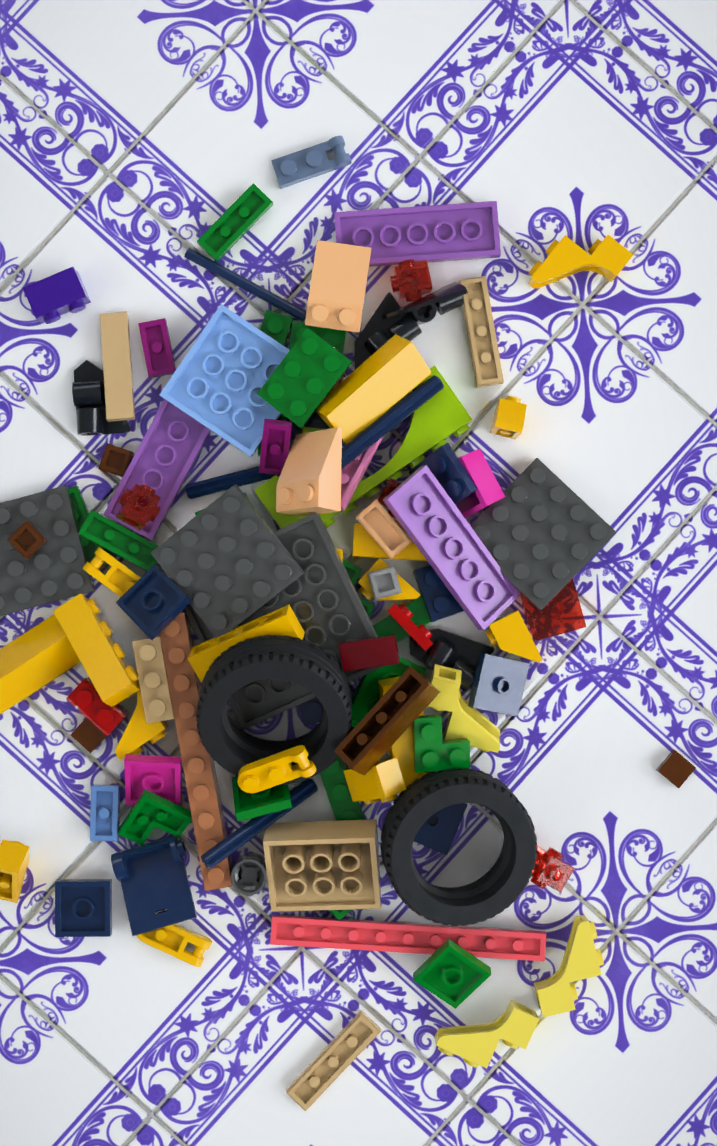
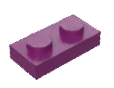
M163 318L138 323L148 377L155 378L174 374L176 367L167 320Z
M264 419L259 473L281 475L289 454L292 422Z

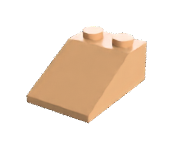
M317 240L305 325L360 332L372 248Z
M336 427L296 435L277 482V513L301 517L315 512L324 514L341 511L342 428Z

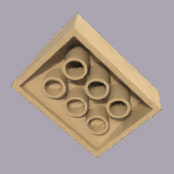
M377 819L273 823L265 829L263 847L271 912L381 909Z

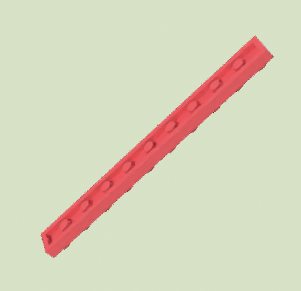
M273 914L270 944L433 954L445 941L450 939L475 957L545 961L546 932L341 919L339 921L337 918Z

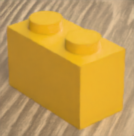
M397 757L378 760L365 776L353 771L351 768L343 770L353 802L364 801L365 805L381 800V803L397 799V793L406 790Z

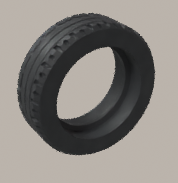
M265 635L240 641L222 652L221 656H218L210 665L203 678L196 715L198 734L202 739L203 746L213 760L237 777L239 770L246 764L303 745L309 754L307 758L313 761L316 766L315 774L308 778L299 777L280 785L305 781L325 771L339 758L334 750L351 732L352 694L347 676H345L343 669L340 668V665L331 655L315 644L300 638L286 635ZM264 679H281L294 682L311 691L323 705V717L320 723L305 735L290 740L271 741L252 736L238 727L227 712V703L229 697L244 685Z
M472 768L445 769L431 772L422 776L421 779L415 780L394 800V805L389 808L388 814L385 817V824L382 826L381 856L385 870L396 893L416 914L424 916L429 921L442 923L443 925H473L500 914L522 894L533 874L532 870L535 868L537 837L534 832L535 828L532 819L528 815L527 810L513 792L499 779L493 778L492 775L483 771H475ZM459 803H475L490 810L500 822L504 834L502 850L493 867L478 880L460 887H440L427 882L417 871L412 856L413 841L424 822L437 811Z

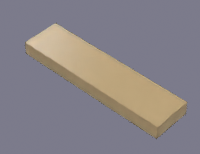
M486 276L459 280L458 283L465 286L468 291L467 294L462 295L464 300L462 307L476 388L503 384L504 379Z
M127 311L100 314L106 420L108 422L135 420Z
M360 1010L286 1089V1093L304 1111H307L381 1032V1028Z

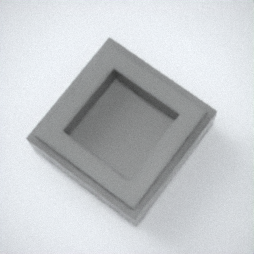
M395 566L368 573L375 600L402 593Z

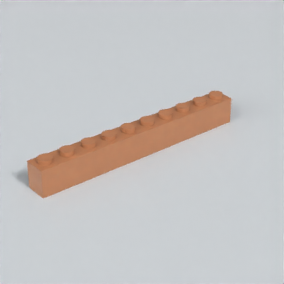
M182 612L159 634L204 889L209 891L233 886L231 883L233 864L231 855L212 869L207 868L201 860V856L228 836L215 763L203 746L202 739L199 737L196 715L201 684L187 659L194 644L189 618L186 612Z

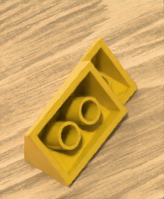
M395 334L330 391L315 412L330 428H342V442L347 445L411 394L414 388L431 375V371L413 343Z
M55 614L0 649V715L81 662Z

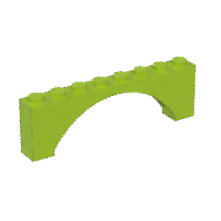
M435 365L430 368L431 375L414 390L434 375L442 381L444 388L413 412L410 429L397 453L379 471L360 481L345 511L319 514L326 529L336 522L333 519L341 512L347 515L358 507L356 502L365 496L367 500L380 492L378 486L386 481L389 484L393 483L403 476L400 472L407 466L413 469L425 459L423 457L424 454L430 450L436 451L439 447L446 444L445 440L453 434L458 438L470 429L468 424L472 421L471 416ZM275 475L254 491L280 529L307 516L297 517L276 512V487L279 477Z

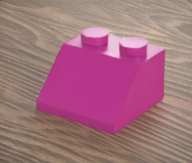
M481 449L458 458L478 489L456 505L464 518L505 497Z

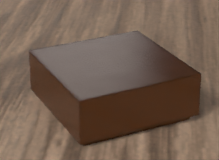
M107 443L98 469L123 477L132 461L134 452Z
M27 520L7 539L26 560H29L48 541Z
M87 718L71 734L89 753H92L107 737Z
M673 749L656 770L679 789L696 767Z

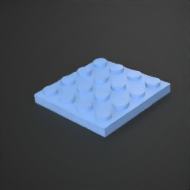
M221 304L159 395L252 458L262 443L264 419L277 420L281 415L277 409L258 396L257 393L290 350Z

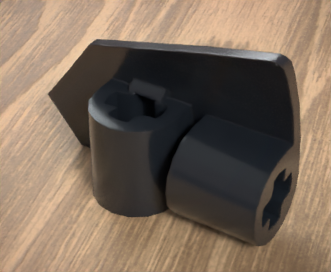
M452 282L387 314L386 318L408 313L417 324H424L434 319L436 312L443 315L464 304L462 295L467 294L468 291L462 284ZM426 307L427 312L419 316L417 310Z
M390 292L387 293L354 342L355 369L395 334L412 341L422 333L417 322L408 313L386 318L387 314L401 308Z
M86 360L74 370V382L72 383L74 406H76L77 434L92 436L130 432L131 429L127 420L113 422L106 420L103 370Z
M438 628L430 630L433 636L429 639L433 644L426 651L409 636L410 654L432 671L435 664L462 671L460 689L464 692L474 681L480 652L491 655L495 650L494 647Z

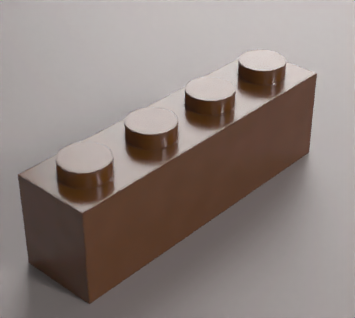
M410 666L338 745L334 752L353 771L365 776L436 698L440 691L421 673Z

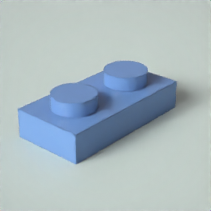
M93 784L91 785L90 841H118L120 785Z

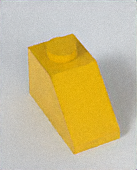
M505 396V399L500 398L496 405L489 433L516 440L523 431L527 405L522 404L521 399L517 397Z
M381 558L358 581L361 585L358 591L369 601L374 596L368 573L390 567ZM397 574L402 593L376 600L417 599L420 594Z
M518 610L494 620L488 626L489 630L485 634L492 647L496 645L498 649L535 662L542 661L540 653Z
M3 839L0 844V899L17 903L29 863V846L21 842Z

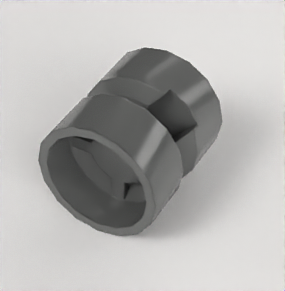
M254 852L246 853L239 857L231 873V883L235 890L243 895H254L264 888L267 880L265 858Z

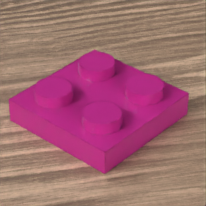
M126 754L124 760L126 805H135L146 789L181 806V757Z

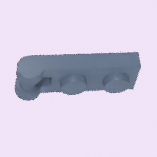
M335 136L326 142L271 160L280 188L282 189L350 165L352 161L349 153L345 152L343 136ZM334 151L336 157L328 160L326 153Z

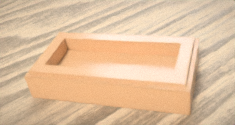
M377 499L355 517L390 559L412 542Z

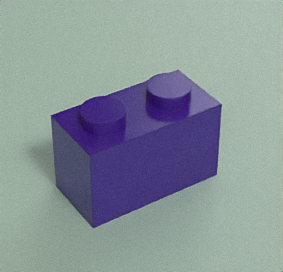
M74 267L23 287L34 316L41 323H54L61 319L60 315L67 312H80L86 308V304L91 303L82 279Z

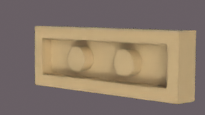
M155 637L153 640L148 638L132 641L146 724L174 719L160 637Z

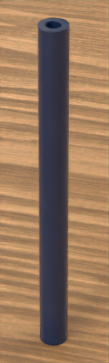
M191 248L187 249L184 257L302 322L306 319L305 310Z

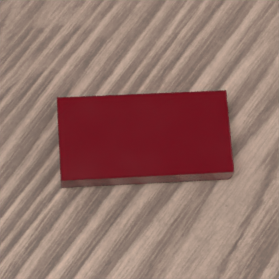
M395 635L339 643L343 671L400 663Z

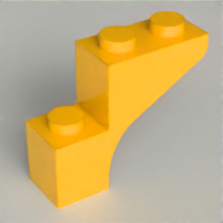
M565 235L560 242L555 239L545 252L549 255L542 263L538 260L528 274L532 277L528 285L534 289H539L582 271L598 273L612 282L633 254L609 235L603 241L597 239L588 250L590 253L588 254Z
M141 690L137 691L136 709L115 750L119 760L123 759L126 754H140L143 751L140 746L147 741H150L153 745L166 736L163 730L169 727L166 721L146 724Z

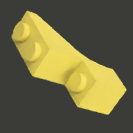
M435 664L430 683L440 693L428 707H432L437 711L450 712L446 723L445 740L468 739L471 747L478 748L484 752L492 751L498 753L500 749V730L478 710L468 706V702L460 692L462 671Z
M585 915L577 916L573 921L559 969L549 978L534 982L539 1009L543 1017L576 1010L574 1000H578L577 991L574 983L570 982L602 975L600 966L604 965L600 949H595L593 940L597 938L594 922H589Z
M511 1000L505 1012L491 1023L442 1027L438 1029L435 1034V1043L438 1046V1050L448 1056L456 1054L472 1067L478 1068L480 1065L487 1069L500 1038L505 1045L517 1049L519 1046L526 1050L539 1017L535 1010Z

